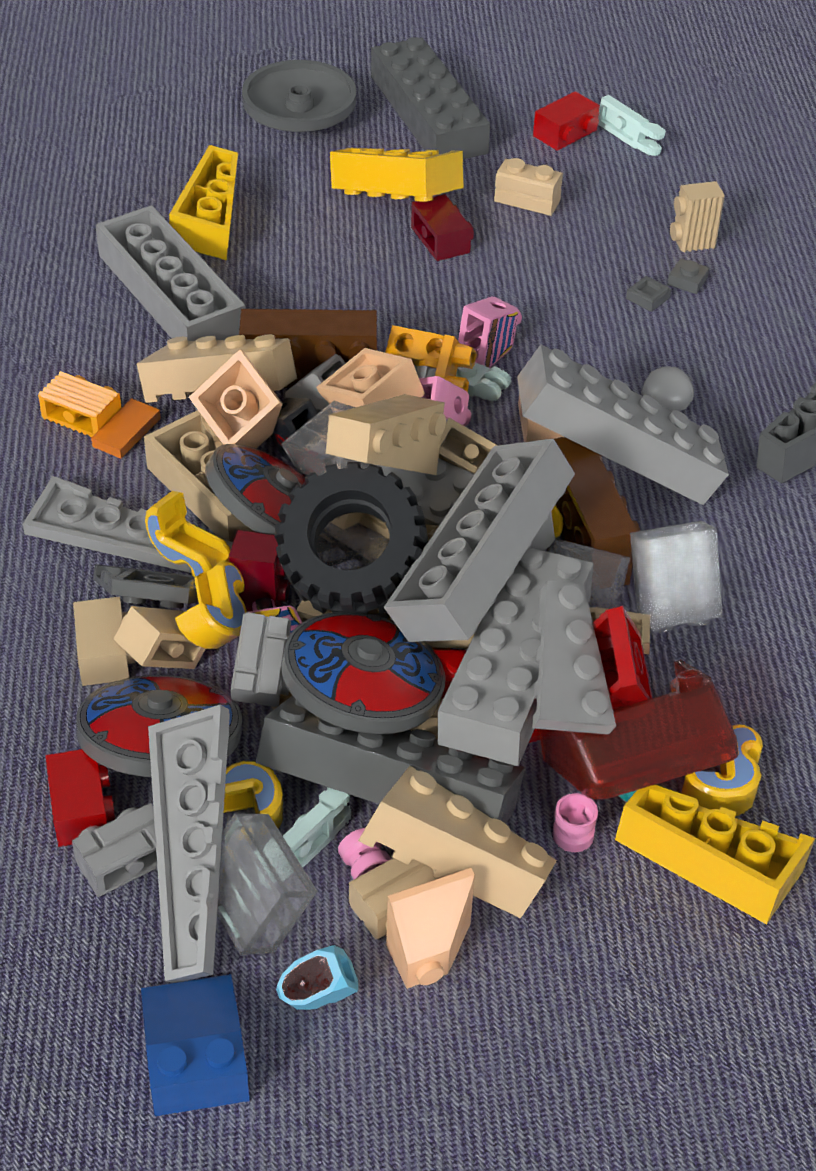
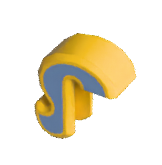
M171 491L146 511V530L154 547L166 560L178 565L188 564L193 577L202 572H208L222 560L229 562L228 556L231 549L224 539L185 519L187 509L183 493Z
M226 560L220 561L208 572H202L195 577L199 604L175 617L177 626L184 637L193 644L205 649H218L239 637L243 613L247 612L242 599L238 595L244 591L242 575L236 566Z
M742 724L730 726L723 731L724 746L719 749L721 774L708 771H689L685 774L682 794L698 799L699 806L708 809L724 807L736 811V816L752 808L761 779L758 764L763 744L757 731Z
M241 761L229 765L226 768L223 813L254 807L261 839L264 840L274 835L283 820L282 788L274 771L254 761Z

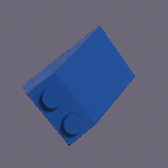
M232 975L141 988L149 1080L155 1116L250 1101L247 1067Z

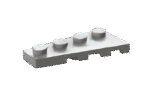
M547 580L540 590L538 631L541 633V643L536 655V663L539 664V677L534 688L537 710L533 715L532 728L609 734L616 727L584 584Z

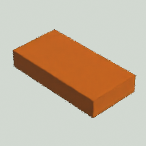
M131 398L91 437L92 447L122 459L161 419L160 409Z

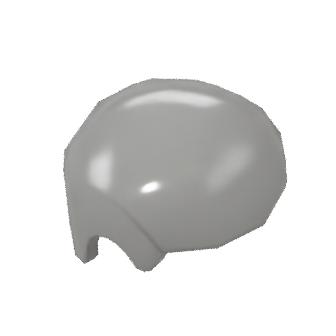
M660 367L651 371L646 378L641 395L653 397L661 406L671 411H682L692 402L694 388L692 381L683 370L677 367Z

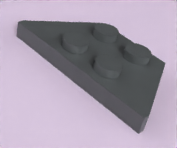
M100 564L94 565L93 580L111 595L123 596V602L143 604L146 603V599L160 600V606L167 608H183L184 603L198 602L195 577L192 575Z

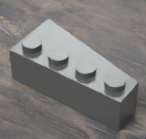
M816 383L811 386V392L805 398L799 397L793 403V409L790 412H783L759 435L756 468L781 484L816 465Z

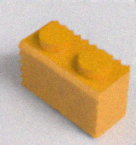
M61 371L38 395L41 416L44 420L48 419L50 422L54 421L55 424L65 425L67 429L77 430L79 433L88 434L90 437L96 434L121 409L120 393H117L113 388L109 386L101 387L88 382L80 375L72 376Z

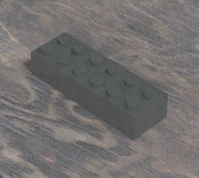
M412 37L406 41L386 42L380 46L371 47V78L424 151L439 150V154L448 153L452 150L463 151V159L488 154L489 121L423 37Z
M293 695L264 718L256 758L257 764L380 804L407 768L411 766L418 771L430 774L439 785L453 794L467 798L476 809L490 818L501 820L505 824L514 813L525 767L520 765L515 766L438 745V739L435 738V735L426 730L415 729L390 734H370L344 729L312 714Z

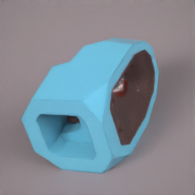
M336 945L318 949L295 960L282 973L276 991L279 999L297 1010L317 1009L328 1003H336L357 992L358 979L352 962L345 951Z

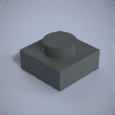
M680 258L669 274L667 285L697 294L708 278L710 267Z

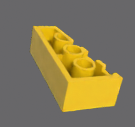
M213 145L208 146L169 214V224L195 252L227 260L238 153Z
M346 148L330 152L332 188L344 189V194L347 195L361 194L362 191H366L369 197L385 196V193L391 194L392 199H406L409 196H415V201L433 200V195L464 188L463 151L452 150L448 153L439 154V150L410 152V149L384 151V149Z
M644 781L624 805L615 840L767 925L802 874L815 838L800 833L797 839L779 833L778 825L762 820L761 826L735 818L736 811L720 807V809L704 808L699 806L698 799Z

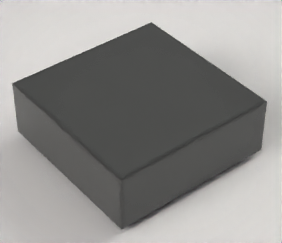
M645 276L627 289L626 299L652 312L670 298L671 288Z

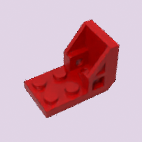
M623 606L607 609L593 622L615 723L617 724L643 718L655 709L641 634ZM534 729L529 743L576 732Z

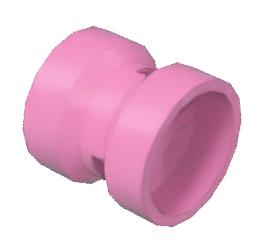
M573 793L563 796L557 802L552 835L554 842L561 849L573 853L582 852L593 843L598 808L591 798L583 794Z
M365 828L348 834L338 846V853L343 862L352 867L351 876L353 879L391 860L387 851L381 850V843L376 841L372 848L358 841Z

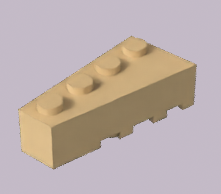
M404 394L330 414L326 454L374 465L437 475L440 440L446 426V417L443 414L445 402Z

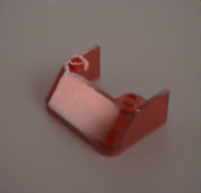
M681 659L674 661L676 678L670 682L671 693L613 709L616 727L609 734L539 729L543 761L582 794L591 799L616 797L724 764L736 759L739 751L737 736L711 677Z

